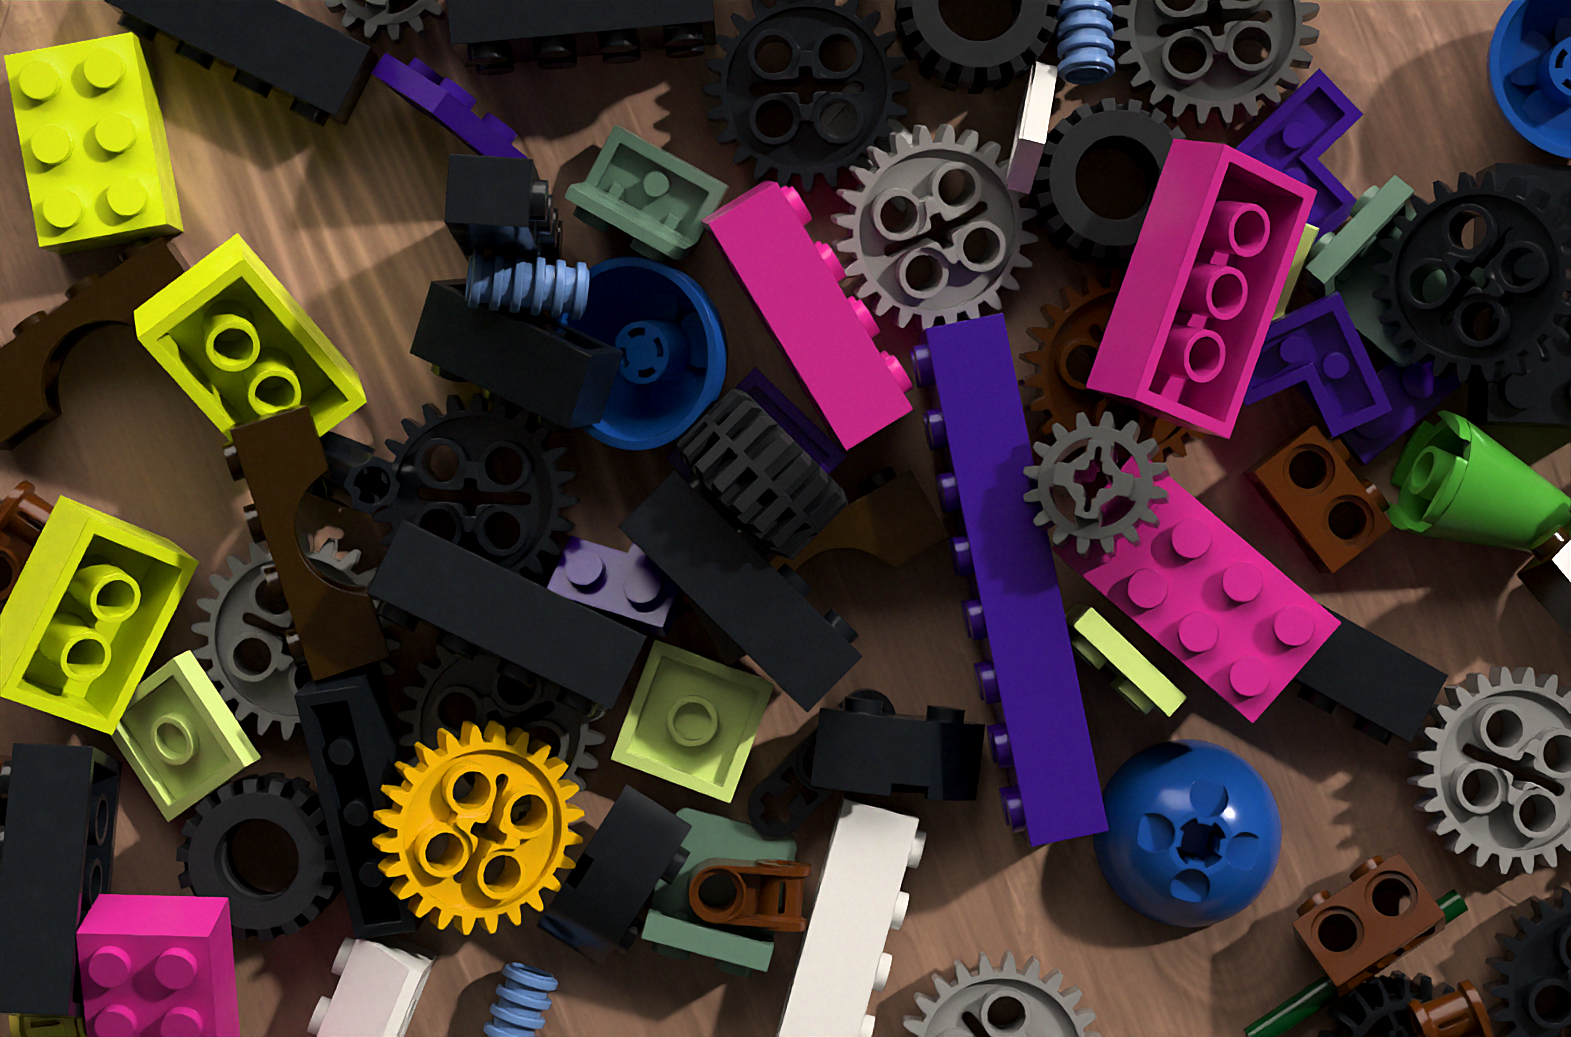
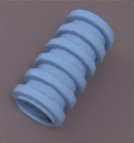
M1060 0V7L1056 12L1057 22L1060 23L1056 28V37L1060 41L1057 46V56L1061 61L1057 66L1058 76L1064 81L1076 85H1091L1100 83L1115 73V63L1111 59L1114 54V44L1110 39L1114 31L1113 24L1109 21L1113 16L1112 5L1109 3L1110 0Z
M475 250L473 256L469 258L465 301H468L469 308L474 309L478 308L479 303H487L491 311H498L499 305L509 306L510 313H519L520 307L529 308L530 315L539 316L541 310H548L552 318H560L561 312L570 313V319L579 321L581 315H584L586 310L590 273L587 270L586 263L577 262L575 268L566 267L565 260L557 259L555 266L546 265L545 258L536 257L534 263L525 262L524 255H515L514 261L504 260V253L496 252L494 258H485L483 251Z
M515 962L506 964L502 969V974L506 977L505 983L497 984L495 990L496 994L500 996L499 1002L491 1003L489 1009L490 1013L494 1015L493 1020L485 1022L483 1031L487 1034V1037H537L535 1035L536 1029L544 1028L546 1022L544 1017L541 1016L542 1011L550 1009L552 1004L551 999L547 997L548 993L557 989L558 982L553 978L552 974L542 969Z

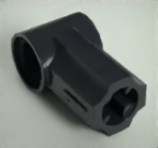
M328 431L320 437L328 461V470L320 475L308 487L306 492L370 515L384 505L393 504L400 483L393 475L391 462L374 455L376 449L332 431Z

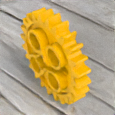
M490 720L482 737L477 725L470 721H463L460 740H457L444 728H440L437 730L438 749L432 751L420 742H416L414 748L420 762L415 767L400 761L394 764L399 774L405 779L401 786H381L380 790L394 802L391 809H381L373 812V817L389 827V831L374 837L372 844L380 851L392 853L377 865L378 869L387 877L398 876L389 888L390 891L400 900L411 896L407 908L419 918L430 911L429 921L441 930L453 918L454 927L462 934L469 935L477 918L481 927L492 934L496 932L499 914H503L510 922L518 926L521 924L519 906L526 902L537 911H542L544 907L538 892L543 887L559 892L562 887L553 875L556 868L574 869L576 863L563 854L565 846L583 843V837L570 830L568 823L585 816L584 810L574 804L565 802L580 790L579 786L569 779L558 780L568 768L566 762L556 756L547 759L551 746L538 738L528 745L529 733L517 726L506 736L505 727L496 721ZM473 771L475 775L473 789L464 798L454 800V783L464 773ZM504 774L505 780L496 786L497 776ZM530 794L531 806L527 815L519 821L511 822L510 813L515 801L524 795ZM475 821L478 823L488 822L487 828L483 833L480 831L470 833ZM448 833L449 841L444 853L438 858L426 860L425 852L430 840L437 834ZM504 855L505 865L501 874L494 880L484 882L483 874L489 861L496 856ZM463 869L461 879L454 881V875Z

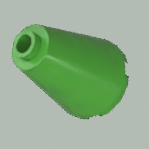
M1446 410L1437 412L1442 418L1437 424L1434 425L1424 421L1416 428L1400 454L1390 482L1400 487L1398 505L1388 502L1390 507L1387 510L1388 516L1394 527L1411 535L1531 552L1529 550L1530 546L1541 535L1556 525L1564 527L1571 520V513L1568 511L1571 505L1569 496L1466 418Z

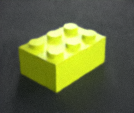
M130 32L4 55L40 248L63 255L134 242L144 237L155 238L184 232L151 51L148 44Z
M238 233L134 310L137 339L229 441H233L230 433L231 425L307 401L319 437H321L367 403L358 373Z
M60 495L0 614V696L113 735L199 561L165 537Z

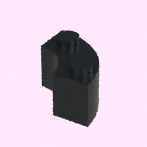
M848 696L844 697L843 707L820 708L810 786L890 796L891 792L925 793L924 799L976 800L985 724L964 721L966 710L927 705L926 715L882 712L883 701Z
M626 784L578 859L575 868L571 870L559 892H557L540 919L537 927L599 966L604 964L614 949L625 955L645 924L636 915L657 882L661 879L671 885L691 852L682 847L681 844L692 828V825Z

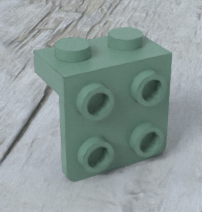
M614 125L586 180L571 184L564 198L577 205L572 214L582 222L606 233L610 227L613 229L619 228L634 237L630 244L631 248L651 260L665 263L667 259L681 260L694 253L706 231L700 220L717 210L729 186L624 127Z
M1394 175L1381 189L1374 185L1361 195L1351 209L1350 216L1353 218L1337 235L1330 231L1315 243L1308 253L1306 262L1309 264L1305 267L1309 293L1315 298L1320 299L1338 291L1357 333L1396 366L1406 367L1412 364L1410 358L1416 343L1403 349L1395 347L1391 343L1402 326L1380 324L1378 318L1392 308L1391 302L1381 301L1372 297V292L1389 285V277L1372 271V267L1375 264L1391 262L1393 255L1378 243L1380 239L1399 240L1402 234L1392 221V217L1398 215L1412 220L1417 215L1410 200L1414 195V190ZM1476 267L1472 270L1470 277L1477 283L1476 287L1484 289L1487 277L1483 273L1484 269ZM1442 270L1432 272L1423 283L1422 293L1428 303L1438 300L1444 294L1447 279ZM1457 308L1445 316L1443 323L1446 327L1454 320Z
M690 807L679 809L675 815L692 825V828L681 844L682 847L691 853L671 885L661 879L657 882L641 938L653 941L652 951L670 958L689 960L691 952L716 958L714 967L729 974L751 977L753 969L767 972L774 949L775 931L758 929L752 926L714 924L704 921L695 914L690 905L687 883L690 873L695 866L708 858L719 857L742 860L784 859L795 861L798 849L795 838L791 835L771 837L761 833L754 825ZM721 874L711 875L700 884L698 894L709 905H723L733 896L735 884L727 876ZM784 882L780 884L778 908L782 906Z

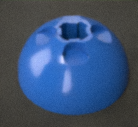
M1513 0L1500 16L1488 47L1486 73L1492 101L1505 124L1523 142L1542 153L1571 160V89L1562 84L1565 82L1571 85V0ZM1558 59H1560L1559 68H1555Z
M633 256L617 257L600 262L588 269L590 273L585 314L581 315V319L579 321L570 319V313L561 312L560 318H553L623 351L600 423L582 426L581 428L600 442L619 449L637 451L657 448L684 436L717 401L723 388L728 367V340L723 320L707 292L685 272L670 264L646 257Z
M1195 739L1171 740L1153 745L1127 760L1114 773L1102 792L1109 831L1093 834L1094 849L1099 867L1114 893L1131 909L1150 920L1183 928L1202 927L1222 922L1240 913L1254 902L1266 888L1274 874L1282 842L1281 819L1277 803L1269 786L1257 770L1240 755L1223 746ZM1214 831L1209 850L1206 848L1209 841V832ZM1180 851L1188 854H1195V856H1187L1183 853L1179 856L1178 854Z

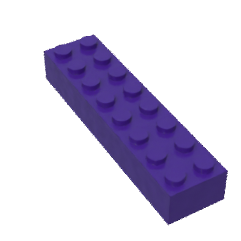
M999 313L925 328L918 337L919 345L913 346V350L909 351L916 387L928 386L932 409L922 413L923 425L929 450H941L945 473L935 476L936 489L942 513L953 512L958 536L948 538V547L955 576L967 577L971 599L960 601L967 637L972 638L973 641L979 640L984 661L973 663L980 700H985L986 705L993 704L996 724L987 725L986 732L993 763H998L999 769L1006 768L1009 786L999 788L1000 802L1006 826L1010 825L1012 833L1019 832L1031 847L1109 831L1048 530L1040 531L1033 522L1038 513L1043 510V507H1029L1023 497L1030 490L1037 489L1038 484L1028 480L1023 474L1024 467L1034 466L1004 315Z

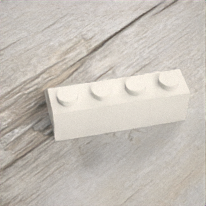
M392 934L356 940L346 936L331 970L332 973L341 976L333 998L330 999L325 996L320 998L307 1032L317 1037H404L438 953Z

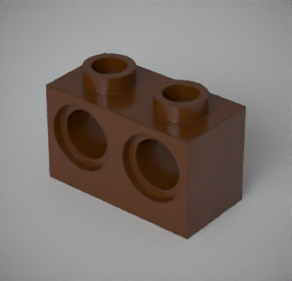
M1309 425L1300 428L1243 472V474L1319 573L1333 574L1394 526L1384 514L1390 507L1382 493L1366 478L1359 482L1345 464L1351 456L1342 441L1337 436L1332 437L1328 428L1321 432L1316 425ZM1300 452L1309 455L1317 467L1314 482L1305 489L1297 486L1289 475L1290 462ZM1339 503L1348 505L1355 515V527L1351 534L1343 539L1335 536L1328 524L1330 511Z
M1399 852L1384 861L1381 855L1367 860L1350 874L1349 878L1353 883L1331 896L1328 890L1322 891L1304 902L1296 911L1300 918L1292 922L1294 936L1339 999L1445 929L1446 915ZM1397 890L1407 896L1410 906L1401 915L1386 916L1376 910L1373 902L1381 892ZM1332 925H1345L1355 932L1357 939L1350 949L1343 952H1333L1321 944L1320 938L1322 933Z

